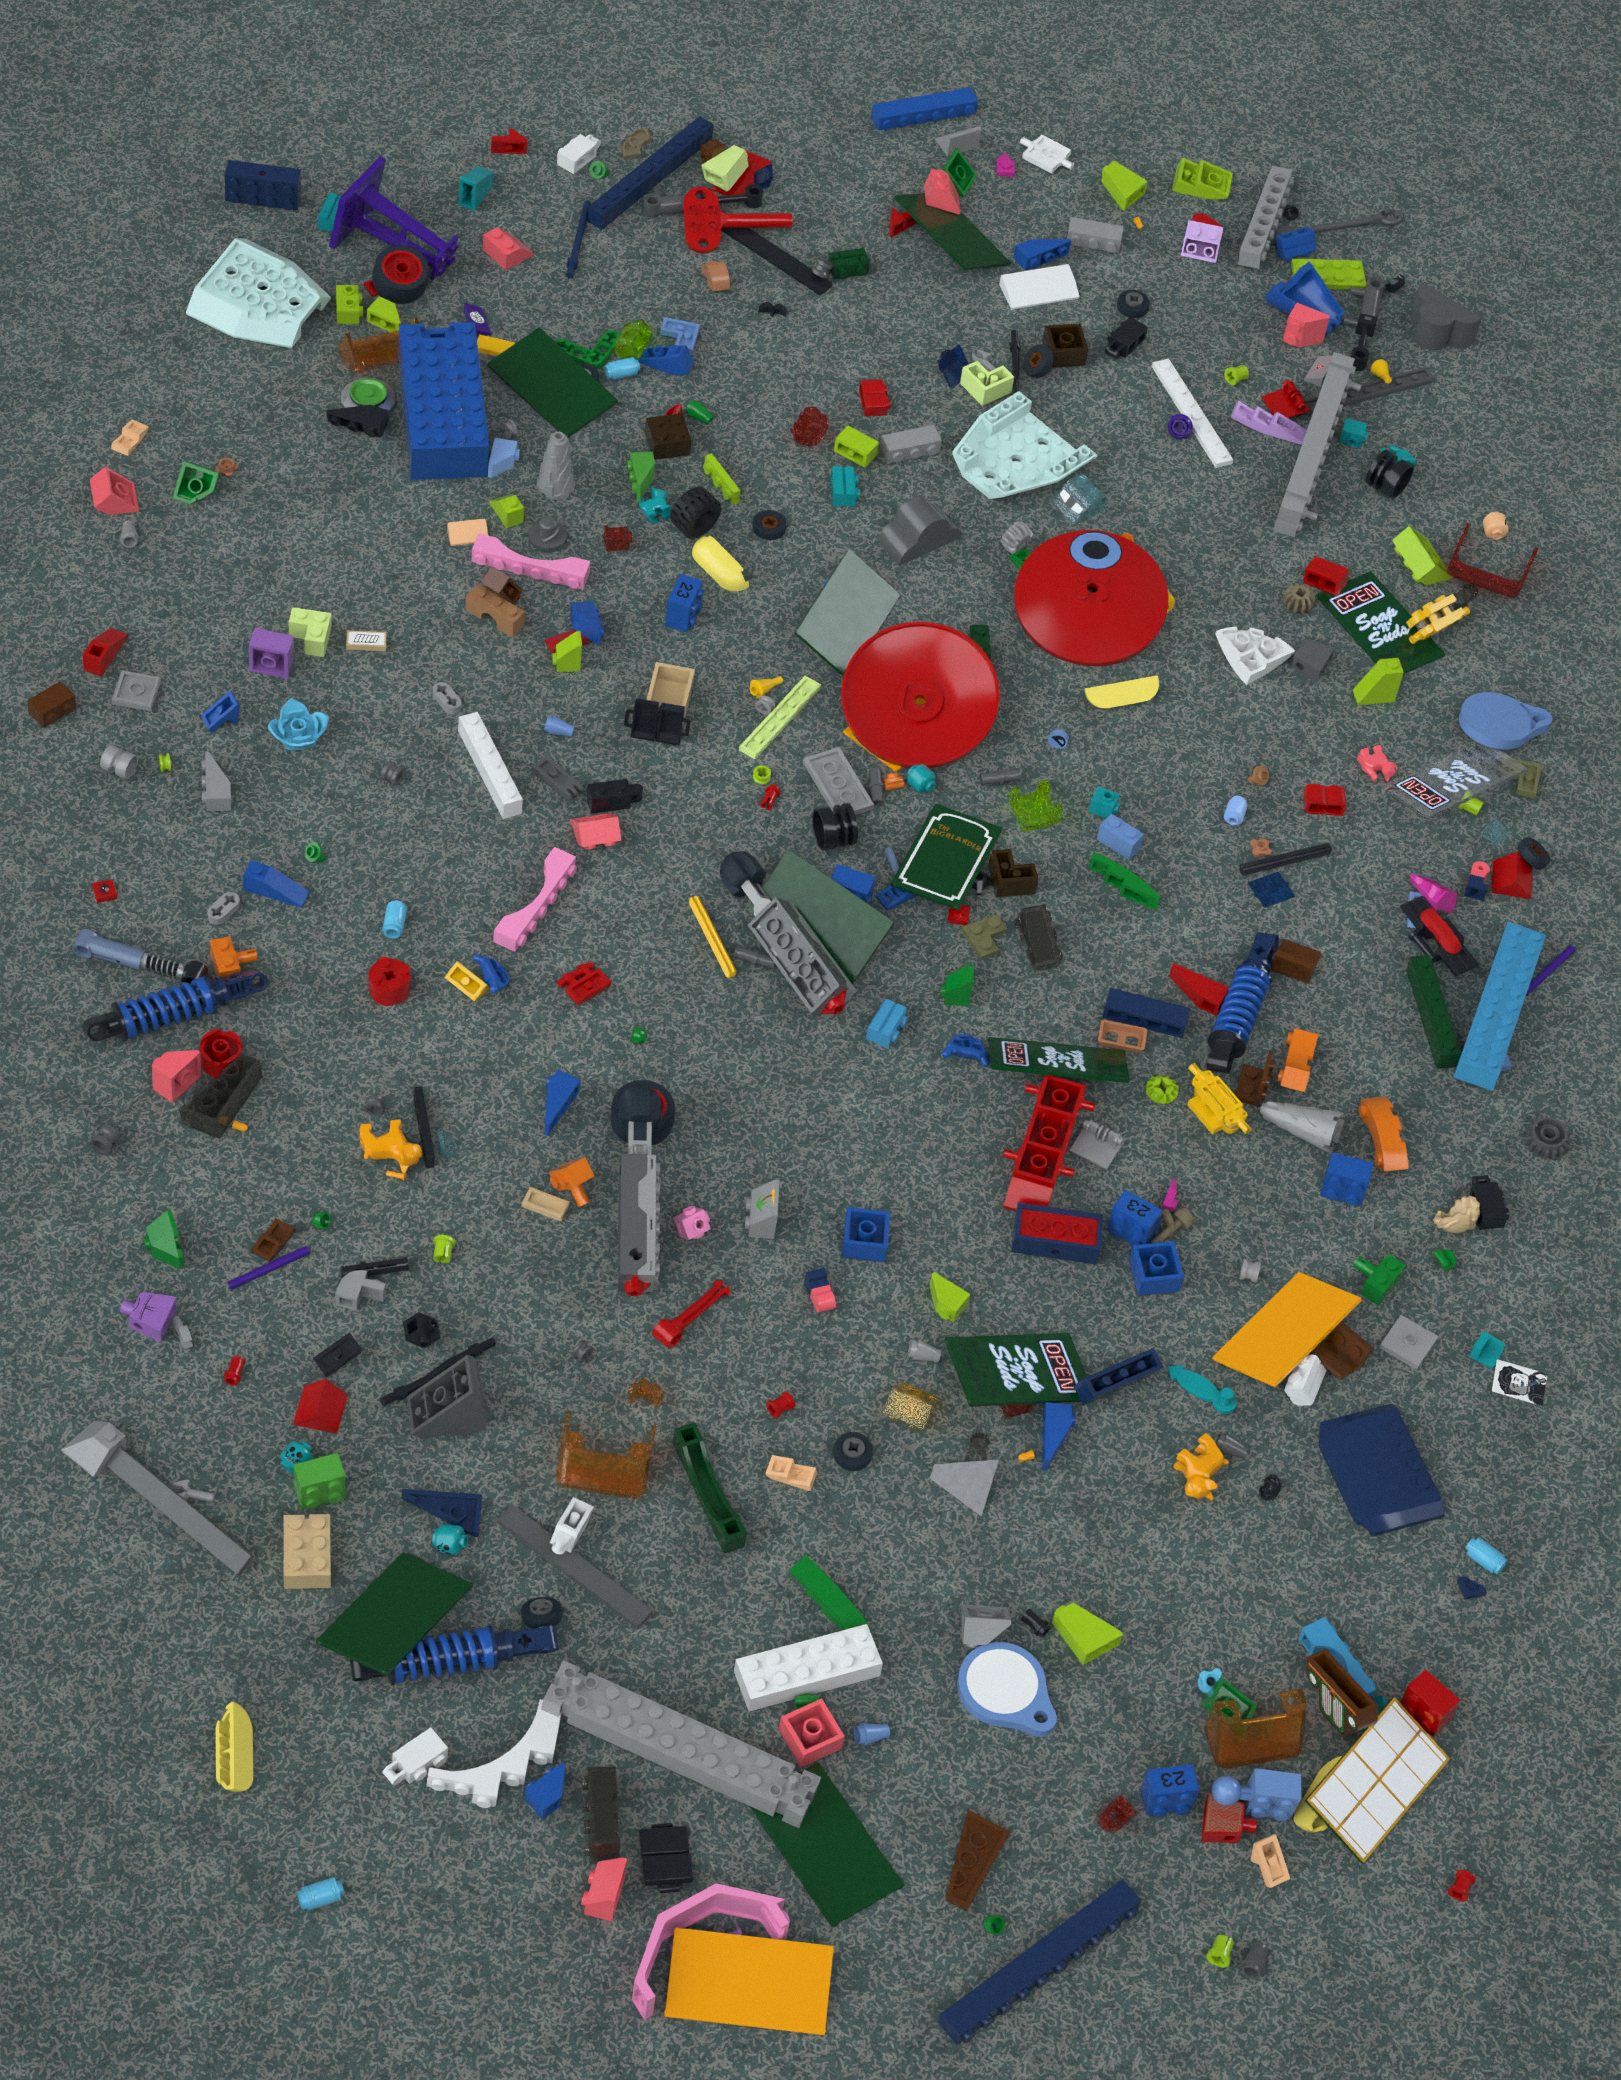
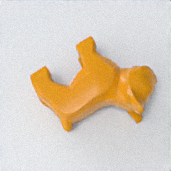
M400 1119L391 1120L389 1132L379 1137H375L370 1132L372 1130L371 1123L361 1124L360 1144L364 1149V1159L366 1160L368 1158L373 1160L395 1159L400 1164L403 1174L409 1166L418 1163L423 1153L420 1145L407 1142L402 1130H400L402 1128Z
M1205 1433L1198 1439L1200 1445L1195 1448V1451L1202 1455L1195 1456L1188 1450L1183 1449L1178 1453L1176 1457L1178 1461L1174 1464L1173 1468L1182 1471L1187 1479L1185 1484V1494L1196 1499L1206 1497L1212 1501L1213 1495L1210 1490L1218 1488V1485L1210 1477L1219 1471L1223 1465H1228L1229 1461L1224 1458L1216 1442Z

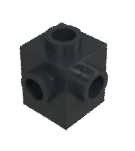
M418 1312L403 1322L407 1342L421 1348H426L440 1339L438 1322L432 1317Z

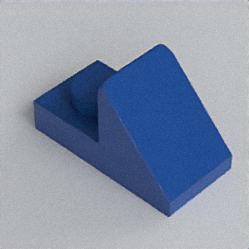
M229 691L207 709L201 717L208 730L214 732L227 720L235 725L238 723L240 705L233 692Z

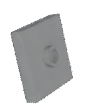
M122 670L112 697V705L152 711L161 684V677Z
M1400 1315L1379 1348L1417 1370L1439 1336Z

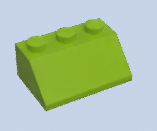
M1408 526L1392 540L1396 546L1394 548L1399 556H1403L1405 559L1403 561L1404 565L1413 571L1412 577L1417 583L1422 582L1427 586L1453 578L1427 537L1412 527Z

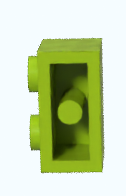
M336 285L337 324H359V317H363V306H359V304H362V293H359L358 285Z
M847 426L836 437L834 452L866 468L877 456L879 442Z

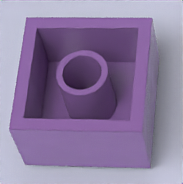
M255 628L249 643V671L288 679L294 663V636Z

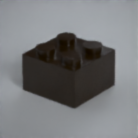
M1081 324L1045 326L1042 343L1053 353L1052 367L1085 366L1088 346Z
M683 413L646 418L645 435L650 451L653 452L654 460L690 455L692 440Z

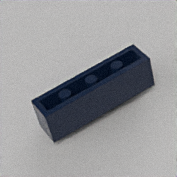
M1110 988L1102 1018L1143 1027L1147 1030L1183 1039L1190 1008L1145 997L1140 994L1129 993L1121 989Z
M1152 1348L1090 1375L1073 1387L1084 1406L1143 1380L1164 1367L1155 1349Z

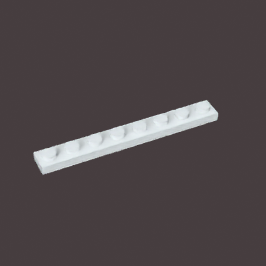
M1164 359L1152 362L1153 370L1181 414L1187 415L1191 419L1193 424L1192 431L1215 468L1232 464L1233 458L1171 361Z

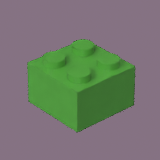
M338 1453L293 1465L294 1490L301 1510L306 1508L310 1510L316 1509L321 1504L328 1502L334 1504L346 1498V1475Z

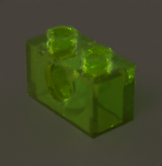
M643 319L624 325L614 346V350L621 359L639 358L642 356L652 335L650 327Z

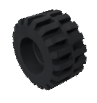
M695 487L685 492L672 507L670 520L687 538H698L716 524L722 511L721 503L704 487Z

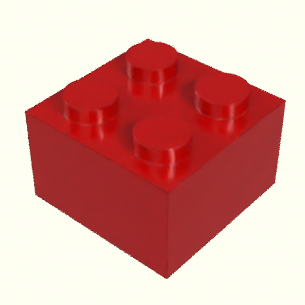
M1425 1669L1407 1686L1400 1703L1419 1725L1434 1737L1452 1720L1460 1699Z

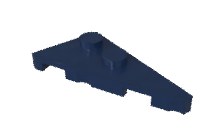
M402 1489V1499L451 1525L462 1526L464 1532L474 1537H479L481 1494Z

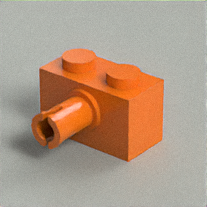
M230 936L210 940V956L217 977L221 976L224 978L231 974L240 973V964L258 961L255 948L240 952L234 950Z
M586 1157L570 1160L549 1172L552 1186L558 1191L570 1190L578 1207L590 1202L582 1184L595 1177Z

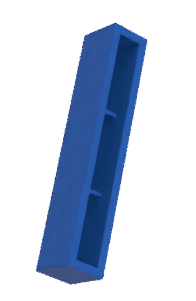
M971 87L873 104L871 118L878 131L889 130L896 127H906L913 124L976 114L978 100Z

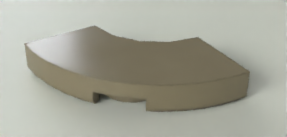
M647 127L637 129L629 134L622 147L624 160L641 157V148L652 142V137Z

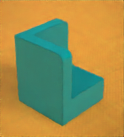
M1483 1331L1474 1344L1469 1357L1492 1369L1497 1359L1499 1360L1506 1344Z

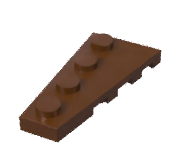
M967 1810L945 1901L967 1912L1007 1840L1010 1831Z

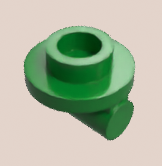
M594 161L589 168L590 175L595 179L606 178L610 173L607 171L606 165L601 161Z
M311 842L307 845L305 849L307 861L312 863L326 861L319 843Z
M1437 1249L1434 1251L1433 1255L1444 1271H1450L1454 1268L1456 1256L1452 1250L1445 1249L1441 1251Z
M805 1693L795 1696L796 1710L819 1700V1695Z

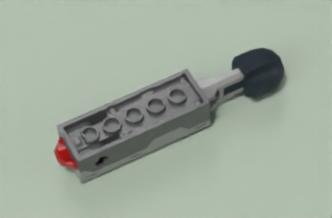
M738 851L730 853L721 863L720 877L734 897H744L747 895L754 904L755 918L748 924V927L811 1014L829 1019L833 1015L842 1012L845 1008V1003L857 990L794 904L775 897L773 900L768 897L761 887L765 871L758 861L748 852Z
M642 1083L628 1087L620 1096L618 1107L619 1123L624 1127H628V1154H621L619 1167L618 1291H625L629 1296H640L643 1292H653L654 1285H658L660 1263H658L660 1243H658V1236L660 1235V1223H658L660 1215V1203H658L660 1196V1163H656V1155H652V1128L657 1127L662 1121V1105L657 1092L650 1085Z

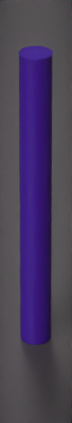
M1569 945L1530 982L1526 996L1575 952L1574 946Z
M307 1246L230 1280L227 1282L228 1286L232 1290L310 1254L309 1248Z

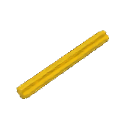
M691 897L689 904L727 978L736 976L737 970L700 897Z

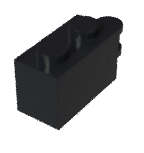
M1129 317L1125 322L1122 321L1119 327L1109 334L1107 338L1109 342L1105 353L1114 359H1118L1120 356L1126 358L1146 339L1148 327L1132 317Z
M627 779L588 784L587 802L590 812L595 814L629 809L631 803L642 800L643 787L640 784L629 785Z
M1488 1175L1473 1176L1469 1196L1475 1197L1480 1203V1215L1477 1220L1479 1230L1504 1228L1506 1221L1509 1219V1210L1504 1205V1194L1499 1189L1498 1182H1490Z

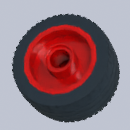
M405 245L387 247L378 255L374 263L372 274L374 288L379 296L393 303L406 304L414 302L425 292L429 278V266L423 254L415 250V248Z
M637 1080L626 1083V1085L618 1089L612 1101L610 1119L613 1131L621 1140L628 1143V1127L622 1126L618 1120L619 1100L628 1087L642 1083L650 1085L660 1097L662 1121L657 1127L652 1128V1145L662 1142L668 1137L674 1124L675 1104L672 1095L665 1087L652 1081Z

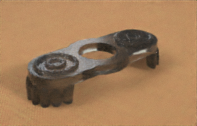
M1467 583L1464 584L1461 591L1454 593L1455 598H1462L1464 603L1457 604L1454 602L1452 604L1453 608L1457 610L1461 607H1466L1477 596V586Z
M975 1433L970 1437L971 1442L969 1451L965 1455V1462H970V1456L973 1454L980 1455L982 1461L987 1460L986 1453L990 1443L989 1438L984 1433Z

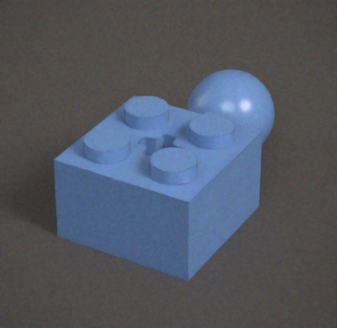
M1255 1768L1246 1786H1241L1234 1777L1225 1775L1214 1781L1211 1793L1214 1800L1224 1806L1233 1805L1239 1799L1244 1800V1815H1251L1253 1818L1267 1817L1274 1818L1276 1821H1286L1291 1819L1301 1802V1774Z

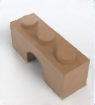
M477 584L466 595V611L480 619L487 613L490 614L497 623V629L513 638L524 627L525 611L481 585Z

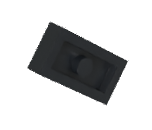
M349 1332L313 1357V1359L327 1378L358 1356L362 1349Z

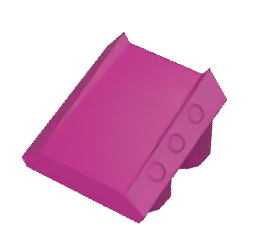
M1416 874L1410 875L1412 884L1426 898L1435 911L1439 909L1451 913L1455 909L1457 893L1442 886L1430 878Z

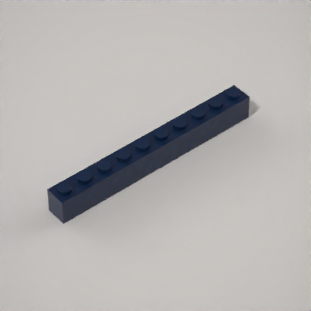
M700 116L593 202L588 207V222L603 230L701 149V145L712 140L714 124Z
M1122 1879L942 2012L938 2024L956 2045L962 2041L967 2043L976 2035L975 2031L980 2027L986 2029L994 2022L995 2016L999 2013L1004 2015L1010 2011L1015 2001L1018 1999L1020 2002L1025 2000L1031 1994L1030 1990L1035 1986L1040 1988L1045 1985L1051 1974L1054 1972L1056 1974L1061 1973L1067 1967V1962L1072 1959L1075 1961L1080 1959L1085 1954V1949L1090 1945L1092 1947L1097 1946L1103 1940V1936L1106 1933L1110 1932V1934L1116 1932L1121 1927V1922L1126 1918L1128 1921L1132 1920L1139 1913L1138 1908L1141 1899Z

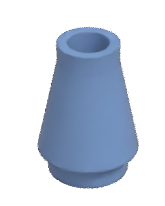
M548 715L544 731L552 735L571 737L574 726L555 715L553 717Z
M860 1723L859 1726L854 1727V1739L858 1745L866 1746L890 1737L888 1724Z

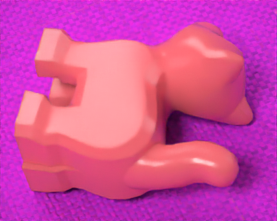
M1381 745L1373 747L1374 753L1372 755L1369 754V748L1361 749L1357 761L1361 764L1363 772L1367 773L1372 781H1376L1378 778L1376 772L1382 771L1385 780L1388 782L1389 778L1394 776L1398 767L1395 763L1388 761L1386 755L1382 752Z

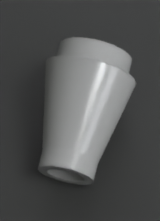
M130 520L123 523L120 535V542L126 548H133L139 542V536L134 523Z
M912 1339L907 1356L912 1357V1360L938 1363L941 1350L920 1339H917V1341Z

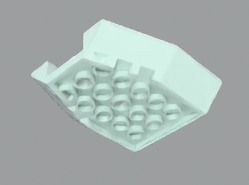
M235 238L196 285L186 310V315L233 338L292 348L301 337L302 324L315 308L322 311L331 297L293 261L248 239ZM231 271L236 272V273L233 274V275L227 274V272H231ZM259 287H267L266 290L258 289ZM298 302L299 305L293 306L290 303Z
M1020 391L981 414L952 452L962 477L989 499L1006 497L1057 483L1095 459L1097 454L1085 444L1078 449L1073 448L1030 412L1032 401ZM1038 442H1045L1047 445H1040ZM1014 458L1019 459L1020 462H1019V461H1012V459H1014ZM991 475L994 477V479L986 478L985 476Z

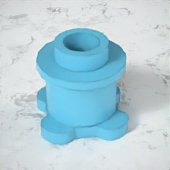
M1215 1668L1213 1671H1202L1199 1674L1198 1687L1203 1693H1209L1221 1677V1670ZM1207 1679L1212 1681V1686L1207 1684Z

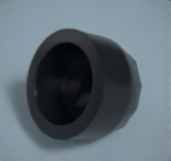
M1288 205L1283 213L1288 220H1294L1298 217L1299 210L1294 205Z

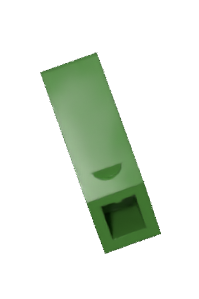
M653 452L630 453V460L626 462L629 481L632 483V494H636L637 501L641 500L655 478Z

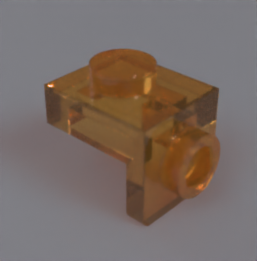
M644 1377L638 1383L634 1382L628 1390V1403L631 1405L639 1396L656 1408L663 1403L664 1391L659 1385L652 1384Z

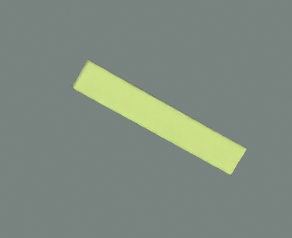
M804 676L739 746V751L756 759L821 689V684Z

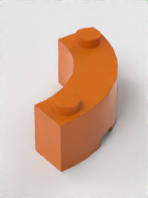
M1296 1028L1293 1029V1033H1288L1286 1044H1289L1284 1069H1280L1277 1078L1280 1086L1305 1092L1311 1066L1307 1065V1062H1312L1319 1034Z
M1385 1096L1361 1099V1105L1358 1108L1359 1116L1366 1123L1372 1135L1376 1151L1374 1155L1375 1165L1384 1172L1408 1169L1406 1143L1402 1141L1399 1134L1402 1131V1126L1398 1115L1394 1116L1391 1111L1393 1109L1392 1103Z

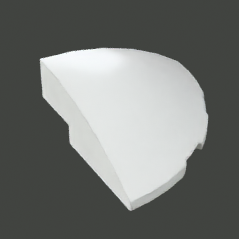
M1237 627L1220 629L1215 633L1228 662L1246 685L1268 674L1295 653V650L1278 637L1272 639L1265 636L1264 631L1249 628L1245 631L1238 630Z

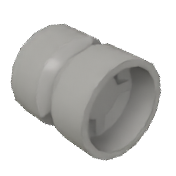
M109 745L102 754L100 768L110 773L115 772L117 776L127 780L137 768L138 756L128 751L122 753L121 748Z

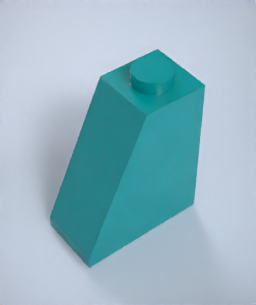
M477 166L461 176L459 179V205L475 211L494 185V172Z

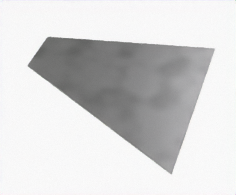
M999 1459L934 1464L930 1479L982 1516Z

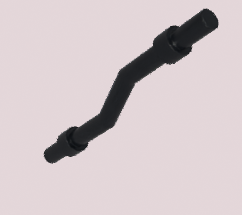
M1017 330L1011 331L1010 342L1013 365L1012 375L1014 376L1012 395L1019 391V352L1021 345L1018 341Z
M494 1338L468 1346L467 1350L447 1359L424 1377L406 1386L401 1385L395 1388L392 1393L380 1398L381 1404L386 1406L396 1400L401 1401L407 1398L408 1394L422 1387L466 1355L474 1358L482 1355L483 1351L496 1345Z

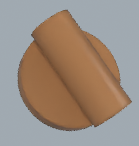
M1257 766L1247 781L1251 784L1256 783L1259 786L1265 785L1269 779L1267 768L1265 766Z

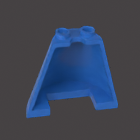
M1310 262L1303 265L1287 283L1284 284L1281 281L1273 286L1265 297V301L1288 315H1290L1296 303L1330 315L1325 335H1328L1333 328L1336 329L1343 322L1341 318L1345 315V312Z

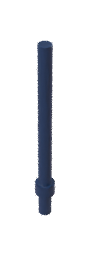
M587 200L583 204L571 257L567 261V278H573L574 271L578 267V255L587 223L588 207L591 205V202Z

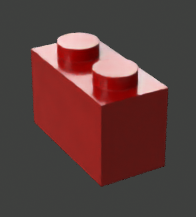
M1315 556L1305 568L1303 583L1338 596L1348 583L1350 569Z

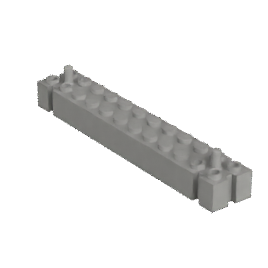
M1336 352L1333 353L1273 529L1275 532L1295 537L1296 531H1301L1304 522L1301 519H1305V517L1315 521L1317 519L1318 513L1309 511L1305 505H1310L1313 495L1309 493H1314L1317 484L1314 479L1318 480L1321 468L1318 467H1322L1326 456L1323 453L1327 454L1330 446L1327 440H1332L1335 431L1331 428H1336L1339 419L1336 415L1340 416L1343 404H1340V402H1345L1348 393L1344 390L1352 389L1359 392L1361 389V384L1352 382V379H1349V377L1353 378L1356 369L1353 366L1354 358Z
M563 1660L555 1675L554 1684L551 1683L543 1698L541 1710L557 1717L561 1713V1715L568 1717L567 1723L770 1816H774L775 1812L783 1815L782 1821L800 1828L808 1807L818 1789L821 1780L820 1776L805 1769L800 1774L794 1771L795 1765L593 1673L589 1672L586 1677L579 1673V1667Z

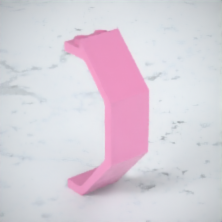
M716 1883L658 1914L634 1981L632 2001L643 2019L646 2020L653 2016L656 1998L647 1983L648 1977L662 1942L674 1935L675 1927L686 1929L711 1914L722 1913L756 1920L764 1926L772 1939L786 1940L790 1919L786 1911L783 1910L785 1899Z

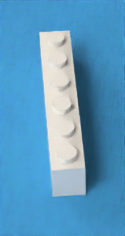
M478 712L460 716L458 732L502 818L505 819L522 814L523 799Z

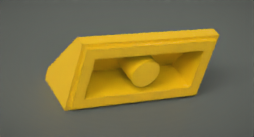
M458 961L444 977L473 1001H476L490 990L489 985Z

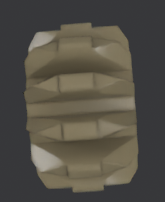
M1295 583L1294 586L1289 585L1283 595V606H1287V611L1294 610V615L1297 611L1301 615L1305 612L1309 613L1315 605V592L1311 591V587H1305L1304 584L1299 585Z

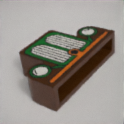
M1327 1649L1306 1657L1307 1677L1311 1685L1315 1689H1319V1709L1343 1738L1377 1723L1378 1705Z

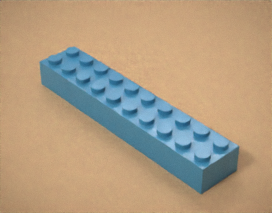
M1507 922L1454 1078L1491 1091L1494 1090L1546 934Z

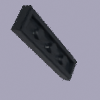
M422 1086L415 1087L414 1105L425 1167L434 1168L435 1155Z

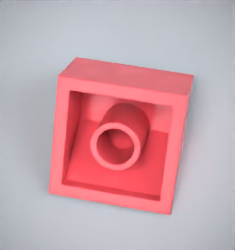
M931 168L924 185L926 205L960 215L959 195L949 174L943 170Z
M496 227L483 234V251L505 270L534 255L514 235L501 228Z
M1296 303L1288 317L1283 341L1299 348L1323 343L1330 315Z
M106 466L90 479L94 507L98 511H102L107 515L139 511L134 482Z
M605 813L570 819L579 846L584 847V849H594L597 844L603 843L604 846L616 845V841H621L619 819L614 814Z
M198 1050L166 1052L152 1063L153 1090L172 1103L201 1077V1059Z
M622 1857L598 1861L596 1870L591 1869L588 1884H591L589 1891H584L581 1905L585 1906V1915L612 1922L625 1880L627 1858Z

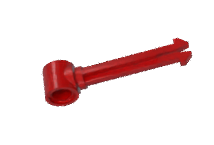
M724 1281L713 1282L714 1287L677 1318L662 1319L653 1329L652 1336L668 1349H672L681 1340L686 1326L722 1296L726 1295L728 1297L730 1295V1286L721 1289Z

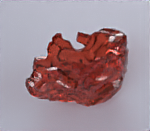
M816 407L805 408L800 413L797 423L795 422L790 430L794 435V441L803 446L806 444L808 447L820 444L825 438L829 427L828 417L822 414Z

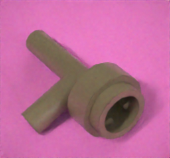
M1182 1208L1171 1215L1168 1209H1164L1162 1217L1167 1227L1153 1238L1150 1244L1163 1242L1178 1228L1186 1231L1192 1226L1194 1221L1191 1213L1187 1209Z

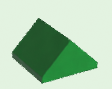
M955 148L942 170L949 174L958 195L964 197L976 179L977 173L961 151Z
M1223 1677L1218 1679L1199 1705L1238 1735L1245 1733L1257 1707L1253 1701Z

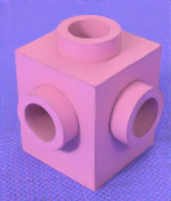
M695 1206L683 1209V1213L673 1217L679 1236L687 1240L698 1239L705 1235L704 1232L711 1229L709 1225L710 1218L707 1212Z

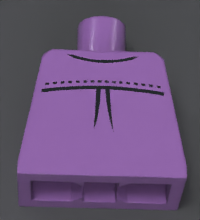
M141 1292L136 1303L124 1300L120 1313L130 1315V1328L162 1342L177 1309V1300L174 1296Z

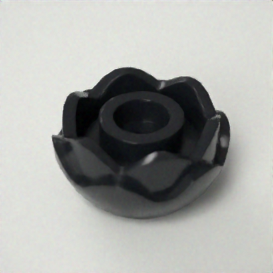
M1398 274L1396 278L1391 279L1388 284H1385V290L1395 293L1405 285L1404 275Z
M1270 1474L1269 1477L1264 1479V1485L1259 1489V1496L1262 1500L1270 1501L1277 1497L1282 1487L1278 1476Z

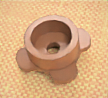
M223 458L219 461V466H216L215 471L225 474L226 477H231L233 472L238 469V464L234 463L230 458Z
M1267 839L1251 840L1252 854L1257 857L1270 855L1272 852L1269 848L1270 842Z

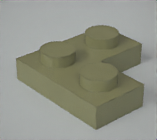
M1503 756L1501 763L1504 765H1501L1499 774L1503 773L1505 777L1518 780L1517 795L1535 799L1542 765Z
M996 914L962 926L961 931L979 959L983 960L999 954V949L992 938L1007 933V927L999 915Z

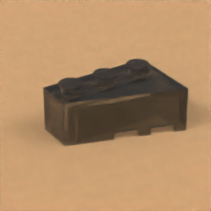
M1046 904L1022 908L1014 920L1015 926H1020L1023 935H1020V939L1026 942V954L1034 972L1057 968L1062 960L1061 949L1056 944L1057 934L1051 926L1052 916L1050 911H1047Z

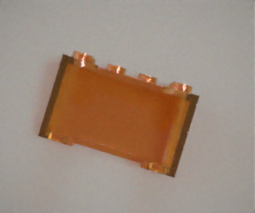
M1303 1689L1280 1692L1279 1695L1285 1713L1246 1720L1241 1718L1236 1699L1213 1703L1204 1730L1215 1764L1221 1768H1233L1299 1756L1303 1747L1307 1707ZM1289 1697H1295L1292 1706L1288 1703ZM1228 1707L1233 1710L1234 1715L1230 1718L1224 1717L1221 1709Z

